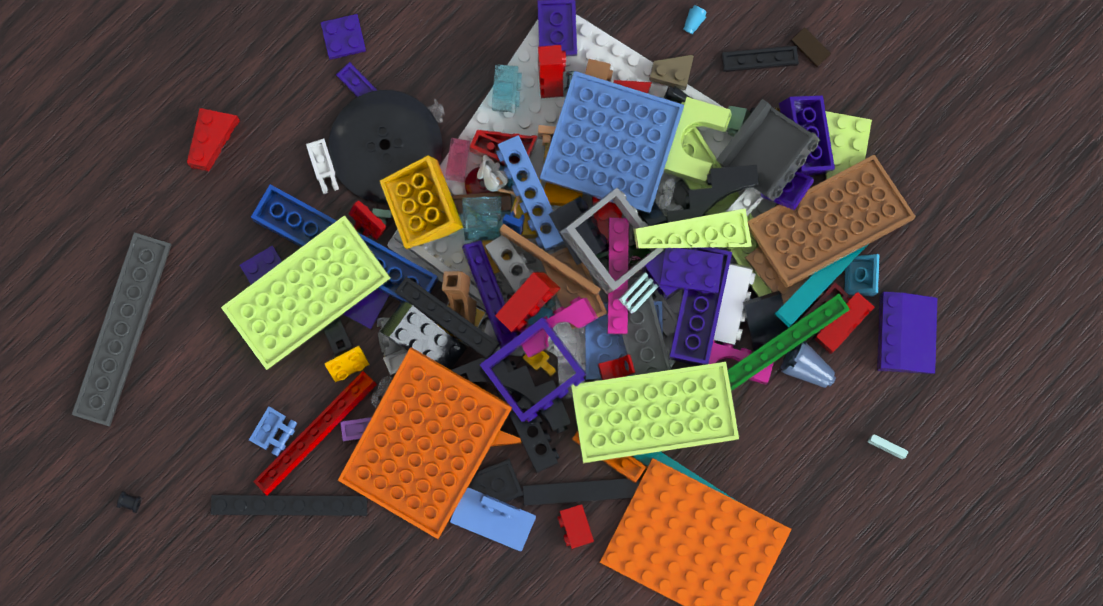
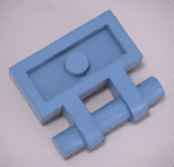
M268 406L249 440L267 450L270 444L274 445L275 447L271 453L278 457L281 450L284 451L285 444L290 435L294 434L297 422L290 420L286 426L283 424L286 416ZM280 428L284 432L277 441L274 439V436Z

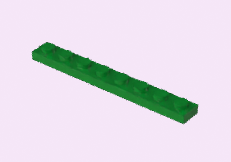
M840 294L729 368L727 371L731 391L848 312L850 309Z

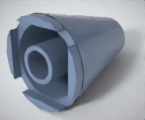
M806 341L796 346L792 352L789 351L781 364V372L823 388L830 387L836 379L834 376L835 371Z

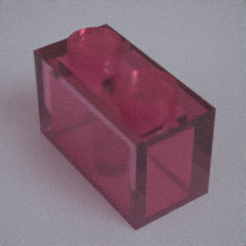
M451 138L445 174L446 180L465 182L470 155L469 147L471 142L469 140Z

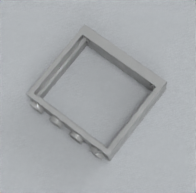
M618 188L610 191L560 231L561 235L606 294L617 289L664 250L663 248H649L651 250L649 254L614 281L577 232L576 227L610 200L614 201L634 229L648 226L638 216L636 208L628 203L626 195Z

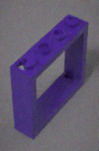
M544 317L480 364L521 422L526 420L530 422L538 416L537 412L543 408L545 411L554 404L552 400L556 397L560 399L569 393L568 388L572 385H575V387L580 385L585 380L583 377L587 375ZM544 329L576 374L526 412H523L491 368Z

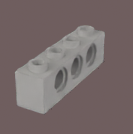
M503 235L485 245L487 252L515 293L534 272L533 269L530 268L528 270L525 265L527 260L522 253L518 254L515 250L517 245ZM511 253L513 256L510 260H504L503 255ZM519 268L523 270V273L521 275H513V271L515 269Z

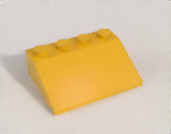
M428 155L380 180L405 249L448 236L463 228L438 160Z

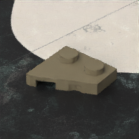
M688 55L654 61L649 81L672 87L676 86L679 89L686 90L694 56Z

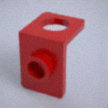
M630 354L598 364L602 380L626 377L635 373ZM625 360L629 365L628 371L625 368Z

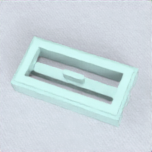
M645 272L619 298V301L632 314L658 288V285L654 284L653 280L648 278V274ZM644 280V281H645V284H644V285L632 296V298L627 302L626 299L628 298V296H629V295L641 284V282ZM650 286L644 295L631 307V304Z
M875 434L868 439V443L900 459L906 458L908 454L907 450Z

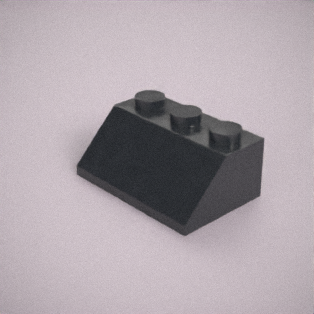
M581 196L549 213L576 265L581 264L582 261L561 235L560 231L589 209L588 204ZM590 216L575 228L595 255L608 247L607 239L598 229V223L593 216Z

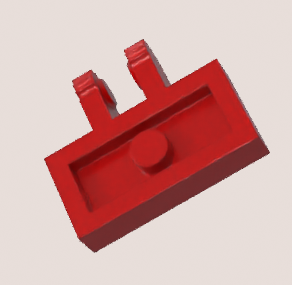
M360 200L351 208L349 215L356 221L354 225L356 231L362 227L365 229L362 235L366 237L371 235L377 240L386 228L382 220L377 218Z

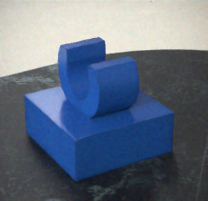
M512 211L510 215L505 214L502 219V225L505 224L521 235L525 216L522 214L521 218L517 219Z

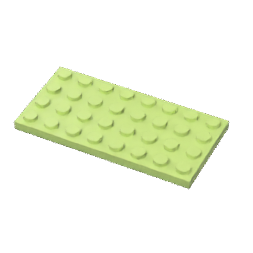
M343 216L221 308L265 369L268 370L391 279V277L348 218Z
M726 362L581 383L577 387L575 385L571 386L583 463L739 439Z

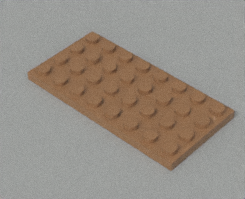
M872 155L808 189L795 210L779 204L749 220L748 227L785 287L788 288L914 220L916 216L876 156Z

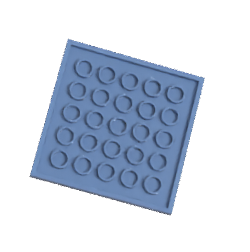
M574 71L539 180L599 199L615 188H618L626 195L628 203L635 207L637 211L650 214L684 105Z

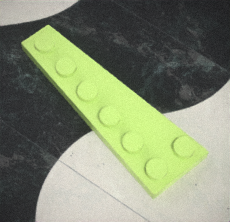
M746 209L633 229L636 248L752 246Z

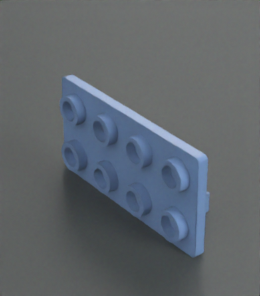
M468 487L457 505L450 522L515 550L522 551L536 516Z

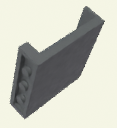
M762 99L716 161L722 167L757 165L759 186L753 188L771 201H774L782 194L786 184L792 181L798 168L805 164L807 156L811 151L817 148L820 139L815 133H810Z

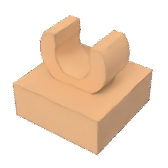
M538 126V137H543L542 146H550L556 127Z

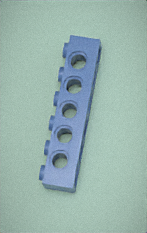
M519 135L499 143L496 154L499 161H504L506 168H504V172L507 178H511L514 183L511 187L515 196H519L522 201L519 205L523 214L527 213L530 220L527 222L531 231L535 230L538 236L535 238L538 247L543 248L547 252L565 244L549 216L553 209ZM512 156H517L520 159V161L516 164L510 163L509 158ZM524 173L528 178L525 181H519L517 175ZM529 190L536 194L532 199H528L524 195ZM535 208H541L543 214L535 216L532 211ZM548 225L551 228V232L544 234L540 228Z

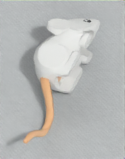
M483 155L477 178H484L485 186L489 191H499L515 196L512 190L503 189L508 183V178L504 171L499 170V162L494 163L487 155ZM515 196V197L517 198V201H516V203H515V205H514V209H513V212H514L515 215H516V208H517L518 204L520 203V197H519V196Z

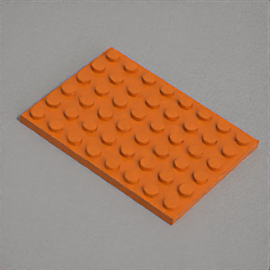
M411 347L338 481L439 539L512 407L507 402Z
M652 458L600 563L683 606H754L792 529Z

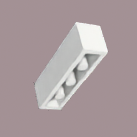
M730 263L714 340L734 345L737 340L740 341L743 331L739 329L740 323L745 322L746 318L743 302L750 300L751 292H748L750 284L753 285L756 273H752L753 268Z

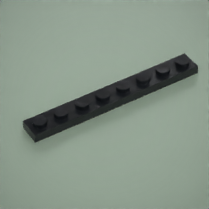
M211 495V515L367 516L368 498L365 496Z

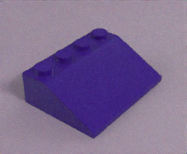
M883 292L880 294L877 371L935 374L937 298L899 292Z

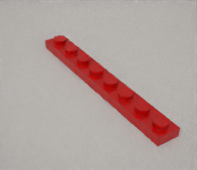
M362 371L253 482L268 496L377 384Z

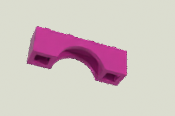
M580 296L570 301L571 305L564 309L562 306L555 310L552 317H544L552 328L561 322H568L577 328H582L598 319L588 299H581ZM530 326L524 328V329H523L522 331H520V332L522 333L523 331H525V330H526L527 328H529ZM544 329L521 345L528 358L549 347V336Z
M713 340L709 364H714L725 358L740 362L750 355L752 351L745 348L737 350L731 344L722 343L720 345ZM774 362L748 380L766 385L769 381Z

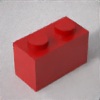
M582 504L560 511V516H557L560 527H564L566 534L563 535L566 546L574 549L594 542Z

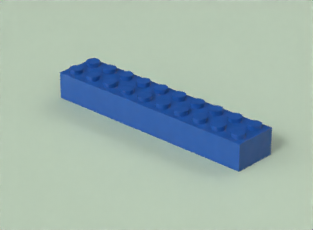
M271 184L251 216L254 222L299 247H303L336 222L335 219ZM359 233L391 277V279L377 288L378 290L400 302H407L395 293L407 276L431 294L439 280L437 275Z

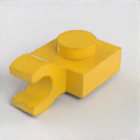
M544 351L529 358L526 354L523 356V360L536 371L542 368L550 377L556 372V369L547 362L550 356Z

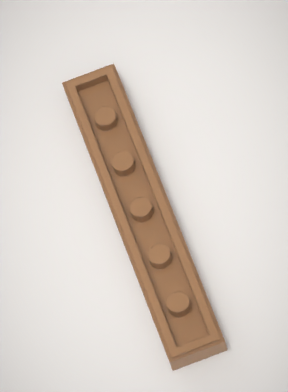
M505 224L501 226V235L592 296L597 297L601 288Z

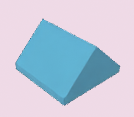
M879 254L857 256L846 267L844 291L848 295H854L859 292L862 296L874 297L878 293Z

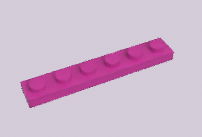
M609 218L608 273L614 281L628 271L629 221L627 218ZM628 280L613 292L608 293L607 334H627L628 309L619 301V298L628 290Z

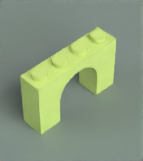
M687 97L686 101L681 103L684 105L664 173L707 186V174H711L712 163L686 154L682 147L683 139L691 129L700 126L726 133L732 114L730 109Z

